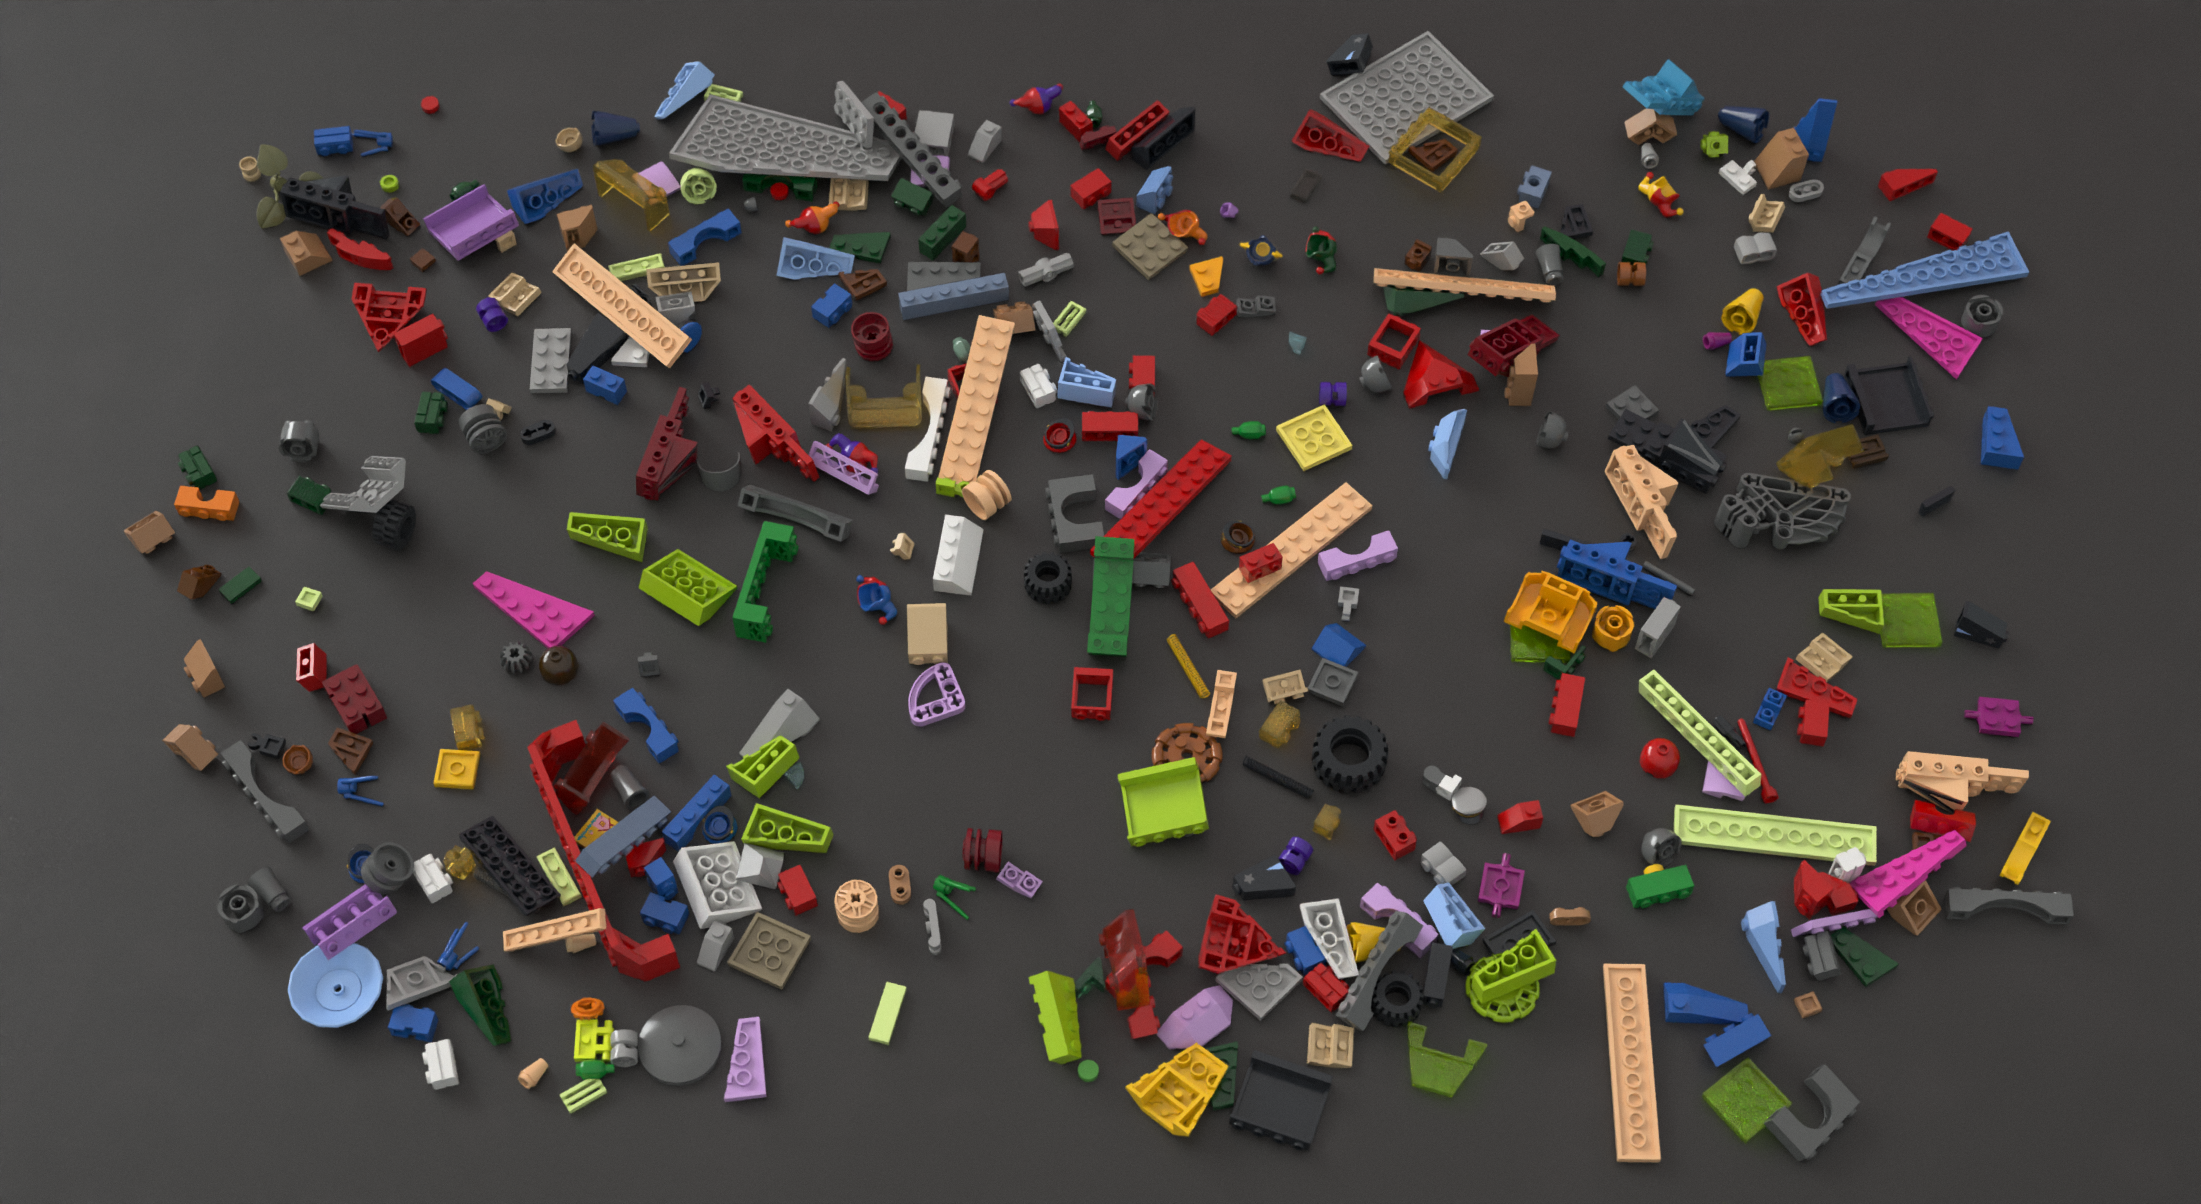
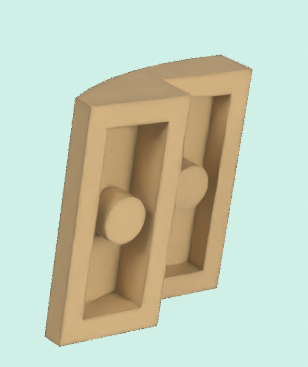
M831 178L829 205L837 201L840 205L838 210L867 209L869 180Z
M511 273L488 297L497 299L501 308L518 317L541 294V291L538 287L527 283L524 277Z
M1821 633L1812 640L1806 649L1798 654L1796 660L1815 676H1821L1828 682L1853 656L1824 633Z
M1311 1023L1309 1026L1307 1064L1321 1067L1351 1068L1354 1028L1338 1024L1330 1027Z

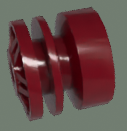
M866 312L859 315L851 325V334L858 355L868 361H879L891 353L893 348V339L886 317L876 312Z
M968 828L962 852L964 869L970 870L972 861H974L975 871H978L980 863L984 862L985 871L999 872L1002 857L1003 831L989 830L987 837L983 838L982 829H978L977 835L974 837V829Z

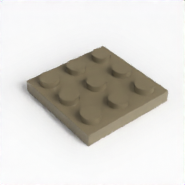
M1152 213L1112 243V246L1147 280L1152 279L1188 251V246L1177 236H1174Z
M756 912L729 958L728 966L782 990L811 941V936Z

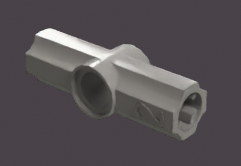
M1065 253L1050 260L1049 258H1042L1034 266L1019 271L1018 276L1023 286H1028L1041 280L1048 282L1053 280L1058 273L1073 268L1074 264L1070 254Z

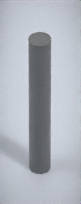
M1647 561L1643 564L1644 569L1665 581L1677 585V588L1692 596L1695 593L1696 589Z

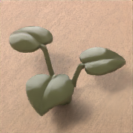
M266 144L260 145L257 166L262 174L273 176L270 179V185L274 189L273 192L276 199L265 197L260 201L257 208V221L260 228L277 226L286 217L283 204L278 203V191H281L283 184L287 182L285 178L280 176V171L286 169L288 160L280 149ZM307 171L299 178L302 181L324 179L320 174L313 171Z

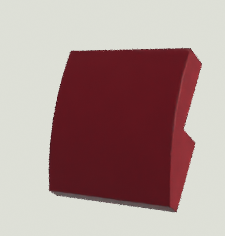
M1133 198L1097 201L1101 235L1125 233L1136 225Z

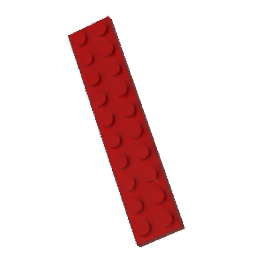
M1201 439L1103 537L1134 539L1135 559L1231 462L1232 455ZM1095 545L1090 549V555L1093 557Z

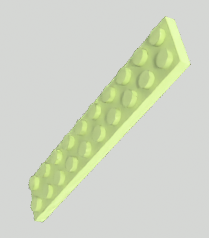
M1675 805L1674 833L1681 838L1682 845L1834 861L1837 854L1847 852V850L1856 847L1865 855V865L1875 866L1876 826Z

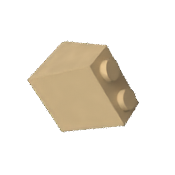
M946 603L907 604L909 664L948 663Z

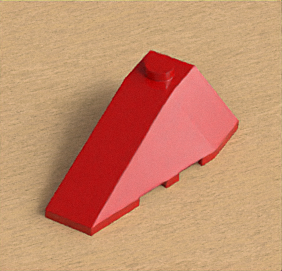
M1313 109L1308 111L1291 141L1308 151L1339 156L1360 162L1369 148V145Z
M1806 273L1778 285L1777 290L1780 302L1789 312L1790 318L1799 327V331L1808 345L1814 346L1827 340L1824 302L1820 296L1822 288L1819 276Z

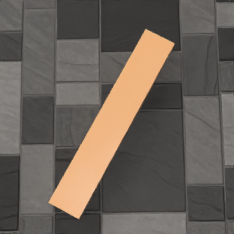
M599 908L503 931L504 952H512L605 930V909Z

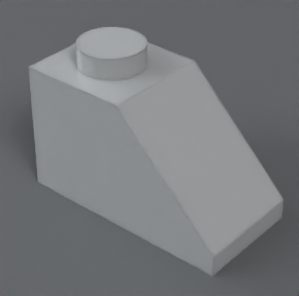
M986 120L976 132L968 157L983 164L1002 141L1001 127Z
M1514 241L1491 243L1480 254L1500 270L1513 271L1524 260Z
M713 921L704 937L697 965L716 972L734 940L731 927Z

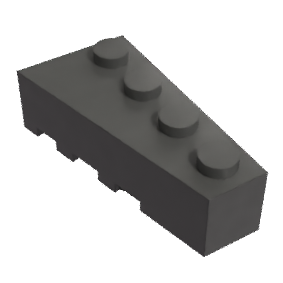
M908 262L907 291L980 278L981 264L980 262Z

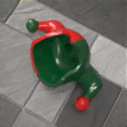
M1317 226L1313 227V233L1309 236L1306 244V256L1322 261L1324 264V268L1317 267V274L1334 272L1336 270L1334 258L1337 251L1336 240L1330 233L1320 230Z

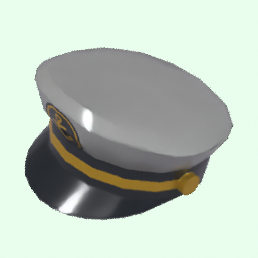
M1462 787L1456 790L1452 796V808L1457 817L1466 824L1480 822L1487 804L1486 796L1482 791L1474 787Z

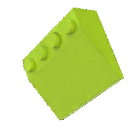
M677 549L643 570L639 589L692 623L700 626L717 612L735 592L737 585Z

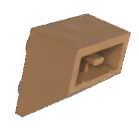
M592 205L557 214L567 252L573 244L580 248H585L597 231Z
M1025 301L1016 302L1014 306H1007V304L997 305V308L993 309L995 319L1015 323L1013 334L1035 330L1033 310L1028 303L1025 304Z

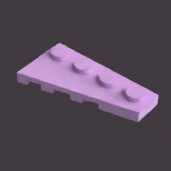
M1871 909L1811 920L1791 929L1793 937L1810 933L1817 934L1828 929L1829 931L1841 929V926H1846L1847 928L1857 926L1859 922H1863L1864 925L1876 922L1875 918L1877 916Z
M759 1017L738 1019L734 1051L724 1096L725 1102L767 1097Z

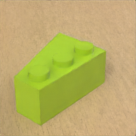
M1823 589L1818 597L1820 616L1878 634L1884 627L1881 590Z
M781 735L759 747L760 750L750 756L749 754L743 756V760L733 765L731 763L726 766L731 779L758 798L800 758L795 744Z

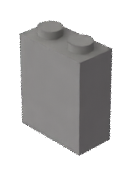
M919 110L915 132L920 138L919 141L929 147L932 155H949L955 126L954 114Z
M1664 597L1641 628L1635 649L1652 659L1674 628L1681 606L1675 601Z

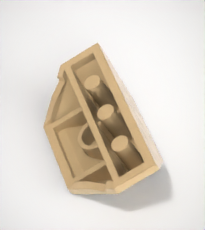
M719 263L646 269L648 288L658 296L691 291L694 302L705 301L721 281Z

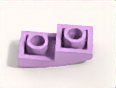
M1010 862L1006 863L996 878L1005 886L1029 898L1033 897L1043 882L1028 871H1021Z

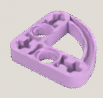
M942 662L928 668L914 682L909 694L908 706L911 721L915 726H925L960 714L965 710L964 696L949 664ZM940 670H944V672H946L947 679L944 680V676L942 673H940ZM936 678L943 698L917 707L920 692L929 681ZM947 685L955 687L952 692H947L944 688ZM953 697L956 698V701L960 706L956 707V705L953 704ZM935 707H941L943 708V712L941 714H935L933 712V709ZM917 714L923 716V719H919Z

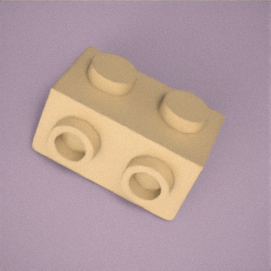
M1761 194L1758 201L1755 202L1752 213L1749 215V223L1753 231L1774 232L1785 209L1784 202L1767 201L1765 194Z
M1301 670L1262 680L1268 702L1274 701V704L1286 702L1285 698L1290 696L1293 699L1304 697V693L1308 692V688H1305Z

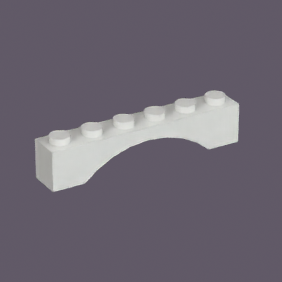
M925 377L922 395L923 403L931 417L930 426L919 445L908 453L905 466L906 479L928 482L929 475L933 474L934 464H932V461L937 457V448L935 447L936 444L940 443L941 433H939V429H943L944 418L942 416L943 413L947 412L946 398H950L951 387H948L947 379Z

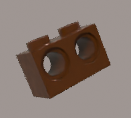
M963 231L952 245L953 262H979V238Z

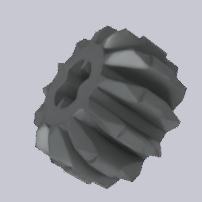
M517 641L514 645L510 642L509 647L503 646V651L500 652L499 656L500 664L506 672L511 670L515 674L516 671L522 673L524 668L529 669V664L532 663L533 659L532 651L526 643L521 645V642Z

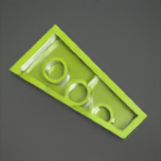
M756 803L741 840L743 844L747 843L768 849L827 853L833 838V832L829 826Z
M1534 929L1528 937L1518 941L1516 946L1509 951L1506 950L1497 960L1491 961L1473 975L1472 989L1481 1004L1554 974L1556 959L1537 929Z

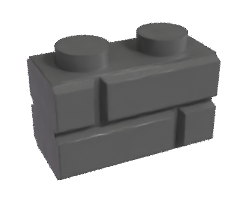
M1828 931L1804 938L1806 944L1802 946L1805 956L1810 958L1811 963L1807 965L1811 976L1814 975L1818 981L1842 974L1833 940Z

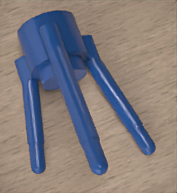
M354 130L353 136L377 138V145L381 146L380 148L361 153V156L388 151V147L393 146L392 133Z
M378 776L338 779L337 790L339 794H344V798H351L379 806L384 805L383 802L352 794L357 790V782L376 780Z
M468 922L464 923L460 931L459 929L454 930L447 946L437 961L438 964L445 967L448 971H451L452 968L457 970L464 961L479 950L478 946L460 960H457L459 956L453 952V949L467 928Z

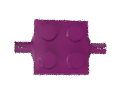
M1979 697L1978 710H1965L1964 718L1977 720L1979 733L2012 737L2020 736V724L2033 725L2034 720L2033 717L2021 715L2018 700Z
M1507 853L1502 855L1501 864L1485 862L1478 902L1493 905L1492 917L1494 918L1496 911V918H1500L1503 907L1517 910L1519 907L1525 870L1510 866L1511 855L1508 854L1506 860Z

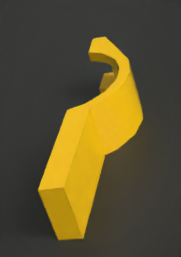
M2032 812L2000 876L2006 877L2019 885L2051 822L2050 820Z

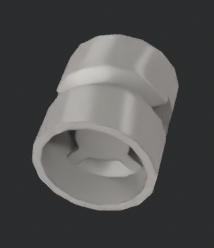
M624 1029L611 1033V1048H613L610 1051L611 1064L617 1067H630L637 1064V1032Z

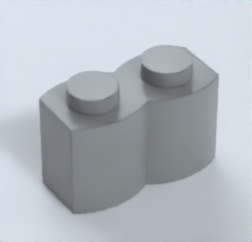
M1761 232L1755 236H1741L1736 239L1734 244L1735 252L1741 264L1770 260L1775 258L1777 252L1770 233Z
M1442 842L1437 843L1421 856V866L1426 872L1434 875V880L1438 885L1450 883L1453 886L1466 876V869L1463 864L1453 856Z

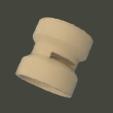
M245 157L239 162L245 180L255 181L259 179L261 172L258 169L255 158Z

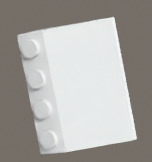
M735 841L684 847L680 849L673 860L700 929L710 928L713 921L726 924L762 910L753 885L736 880L741 856Z

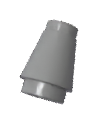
M1650 143L1643 144L1641 147L1642 165L1652 169L1658 165L1659 157Z

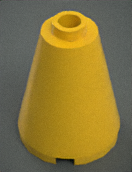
M1752 288L1726 305L1721 316L1724 326L1731 332H1739L1738 335L1751 333L1757 324L1764 299L1763 294L1759 290Z
M1351 922V924L1347 925L1346 928L1356 963L1368 960L1370 951L1376 946L1379 936L1385 928Z

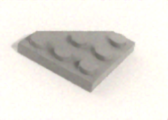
M1250 964V966L1222 972L1216 977V982L1260 1021L1303 980V977L1289 964L1273 966Z

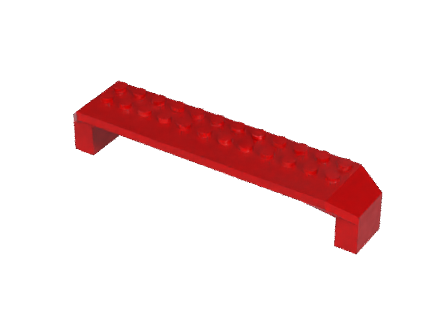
M574 720L543 732L527 748L533 763L529 765L533 773L532 775L536 785H538L549 816L553 821L556 833H558L561 845L566 852L577 883H579L588 909L591 911L599 908L604 909L590 875L575 862L580 855V850L552 786L562 764L588 754L583 734L577 721ZM605 912L606 929L598 931L601 936L605 950H607L612 967L617 966L619 973L647 982L680 968L669 934L641 945L612 928Z

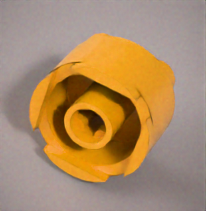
M1615 605V607H1603L1595 618L1592 630L1593 639L1601 647L1612 652L1623 648L1630 641L1634 628L1632 614L1626 608Z

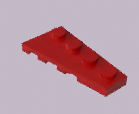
M1789 657L1776 688V691L1803 702L1812 700L1830 703L1829 711L1850 719L1858 700L1839 687L1831 686L1821 676L1813 675L1806 667H1800L1795 664L1794 660Z

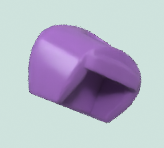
M1230 202L1224 203L1220 208V214L1223 218H1234L1239 211Z

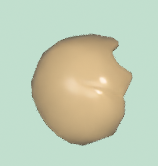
M566 128L558 133L555 142L563 152H574L582 144V135L577 128Z

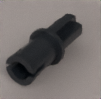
M1719 715L1713 720V724L1723 734V737L1737 751L1741 749L1740 745L1742 747L1746 745V742L1735 731L1736 728H1732L1723 716Z

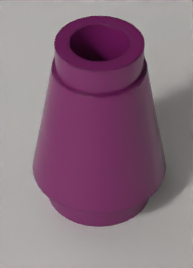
M1708 332L1703 336L1704 347L1710 350L1732 342L1730 333Z

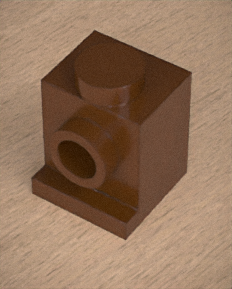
M1416 239L1415 244L1405 256L1404 264L1420 272L1431 258L1432 246Z

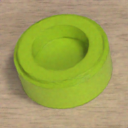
M386 175L381 179L380 185L384 192L391 193L398 189L399 182L394 175Z

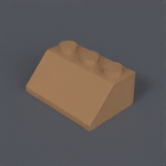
M1535 344L1529 345L1514 359L1513 366H1510V377L1507 378V387H1505V398H1508L1509 406H1531L1538 377Z

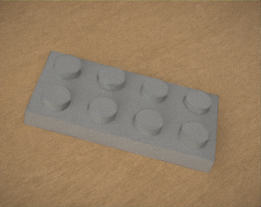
M839 81L835 90L836 104L834 105V110L841 117L844 124L850 128V131L855 134L858 141L866 149L871 148L873 145L874 117L846 83Z
M571 328L534 329L530 378L531 393L568 392L569 375L566 364L570 359Z

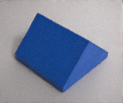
M1118 435L1116 452V478L1118 480L1136 468L1139 460L1146 454L1147 439L1145 437Z
M1334 623L1324 627L1312 650L1322 658L1347 667L1363 651L1366 645L1339 624Z

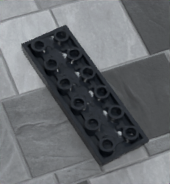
M493 815L459 834L461 842L524 916L532 914L544 905L561 897L557 889Z

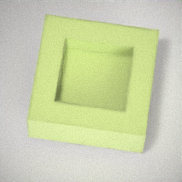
M303 587L295 603L299 607L315 611L323 595L319 591Z

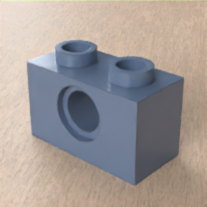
M1531 165L1529 172L1526 171L1524 174V184H1520L1517 195H1520L1518 202L1527 201L1531 207L1539 209L1550 183L1552 172Z

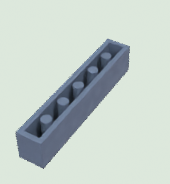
M1005 273L901 292L898 293L899 306L903 320L1009 300V286Z
M656 796L651 797L584 848L575 862L592 878L598 873L604 874L609 869L610 864L615 865L622 858L623 854L627 856L633 850L634 845L636 847L640 846L646 839V836L650 838L657 831L656 828H663L669 821L667 817L671 811Z

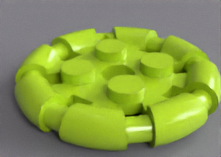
M1491 954L1488 958L1483 957L1471 967L1470 975L1466 977L1465 988L1467 997H1470L1472 1001L1470 1004L1480 1015L1485 1018L1488 1016L1495 1022L1509 1023L1514 1022L1516 1018L1522 1019L1526 1017L1536 1006L1535 1001L1539 999L1540 986L1538 980L1481 1004L1473 991V975L1491 961L1501 957V954ZM1523 993L1527 994V999L1522 997ZM1491 1004L1498 1007L1497 1011L1490 1009ZM1515 1005L1517 1010L1511 1011L1510 1008Z

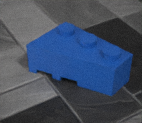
M1988 406L1983 417L1981 464L2019 470L2024 456L2008 410L2006 408Z
M1750 1013L1741 1018L1743 1023L1735 1026L1733 1023L1723 1029L1724 1034L1717 1037L1715 1033L1705 1039L1706 1044L1703 1046L1715 1067L1771 1036L1759 1014L1754 1016Z

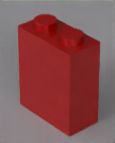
M434 314L394 333L400 355L408 367L448 347L446 342L448 337L443 330L445 328L441 319L437 320Z

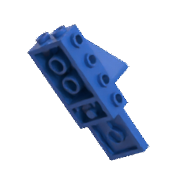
M1570 540L1567 546H1563L1557 564L1559 569L1557 577L1592 593L1628 606L1631 601L1656 609L1664 597L1673 600L1677 585L1669 581L1642 573L1643 566L1627 561L1632 544L1630 542L1581 544Z

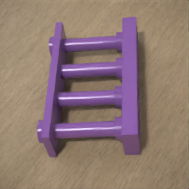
M365 884L302 928L314 945L318 943L327 960H330L398 912L387 896L383 898L381 894L374 892Z

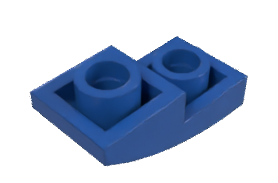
M1769 688L1753 723L1772 730L1787 695Z

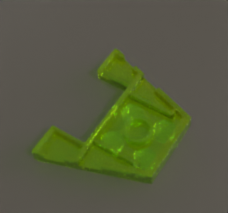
M1408 1022L1411 1085L1453 1097L1485 1052L1487 1044L1469 1039L1465 1056L1461 1058L1423 1047L1422 1043L1427 1027Z

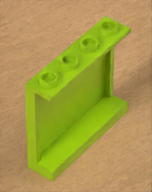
M1195 757L1118 774L1129 833L1127 839L1131 846L1141 847L1146 843L1163 842L1168 838H1181L1186 834H1200L1204 830H1209L1199 765Z

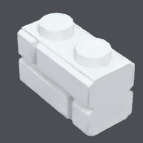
M1040 364L1020 372V381L1035 408L1055 402L1057 393L1056 385L1049 381L1048 371L1046 369L1043 370Z
M1856 847L1847 850V852L1837 854L1829 870V875L1847 883L1855 880L1860 876L1866 864L1865 855Z
M428 854L421 858V860L414 862L413 874L429 901L435 903L442 897L452 893L453 890L450 885L453 884V881L448 873L443 874L441 871L444 867L439 858L434 859L432 854Z
M450 1039L426 1044V1052H423L422 1056L424 1064H428L429 1071L425 1072L427 1083H431L435 1090L445 1088L446 1086L458 1085L457 1068L453 1045Z

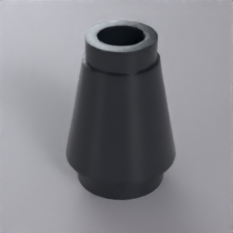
M1457 948L1452 949L1450 962L1459 973L1469 974L1471 967L1476 964L1473 961V957Z

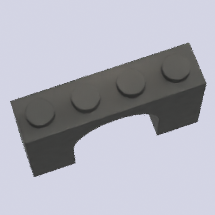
M1093 474L1048 480V488H1045L1046 498L1050 499L1051 502L1048 504L1049 515L1053 514L1054 518L1051 519L1052 531L1056 530V535H1054L1055 547L1059 546L1060 553L1091 549L1095 545V536H1104L1102 522L1075 524L1068 521L1062 513L1067 506L1073 503L1096 500Z
M1826 1065L1817 1067L1803 1081L1822 1102L1824 1119L1819 1128L1811 1129L1804 1126L1786 1106L1777 1109L1763 1123L1798 1161L1803 1159L1810 1160L1817 1153L1815 1149L1829 1141L1830 1133L1839 1130L1844 1124L1842 1121L1846 1117H1851L1857 1111L1855 1107L1860 1103Z

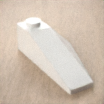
M1339 898L1300 904L1305 926L1338 979L1357 977L1359 973Z

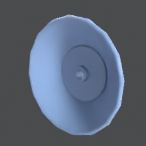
M353 943L330 960H327L320 947L316 946L300 958L291 972L288 985L291 1006L302 1020L317 1027L338 1028L356 1022L372 1009L380 996L383 982L380 963L368 948L357 943ZM337 988H342L339 992H335Z

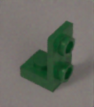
M1582 645L1566 666L1559 659L1549 656L1545 661L1543 671L1557 680L1561 679L1562 673L1573 675L1576 669L1574 667L1577 664L1580 665L1586 657L1584 654L1586 647Z

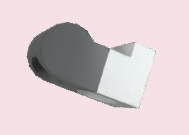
M1436 766L1426 767L1422 782L1427 788L1451 801L1455 791L1459 789L1462 778L1457 775L1451 778L1443 774Z

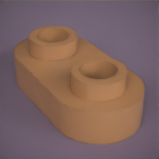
M895 865L889 870L891 898L896 904L903 905L911 899L909 871L903 865ZM897 872L902 873L900 876L895 875ZM899 890H903V891H904V893H902V894H899V893H897V892H898Z
M1583 907L1569 910L1556 908L1549 914L1550 923L1556 926L1585 925L1591 921L1590 911Z

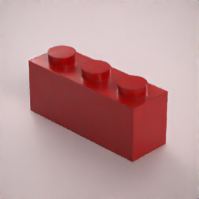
M1082 412V441H1118V435L1138 436V414L1135 412Z
M1562 673L1561 679L1556 680L1554 691H1557L1558 695L1557 697L1554 696L1551 708H1555V712L1550 714L1549 725H1552L1551 733L1575 736L1585 677Z

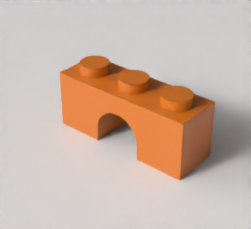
M180 486L174 503L179 515L184 517L195 516L202 519L213 518L220 521H234L240 502L236 492L217 490L213 499L202 501L203 496L199 488Z

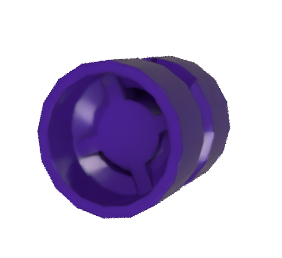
M489 297L477 304L476 312L488 331L496 332L506 326L508 318L497 299Z
M1320 382V406L1324 404L1325 406H1330L1332 403L1335 406H1346V382H1336L1334 385L1331 382ZM1333 392H1337V396H1332Z
M1292 837L1286 846V850H1283L1278 859L1288 873L1298 875L1314 850L1304 839Z

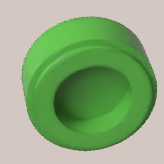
M1084 1060L1079 1064L1078 1075L1080 1079L1085 1082H1091L1098 1077L1099 1067L1096 1062Z

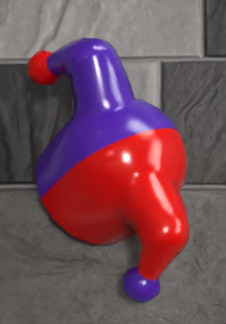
M1057 84L1048 89L1041 87L1031 88L1024 94V97L1010 100V105L1026 108L1034 114H1044L1051 108L1052 100L1061 94L1063 85Z
M838 433L825 445L833 449V446L838 444L841 448L840 454L864 467L870 462L871 470L878 473L877 454L868 450L867 446L862 442L850 441L843 434ZM845 466L847 471L855 473L853 466Z

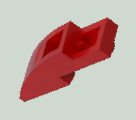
M333 228L327 232L330 243L336 247L337 253L342 259L370 269H393L389 254L379 251L372 243L368 244L363 240L358 244L355 240L348 239L341 231L337 232Z

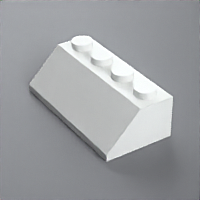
M945 515L933 575L934 591L972 595L984 530L965 517Z

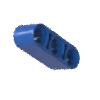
M443 368L431 380V384L439 392L466 410L474 407L483 398L478 389L447 368Z

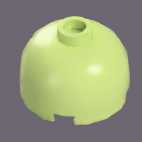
M692 168L681 179V192L690 203H706L704 200L712 199L716 193V182L712 174L706 169Z

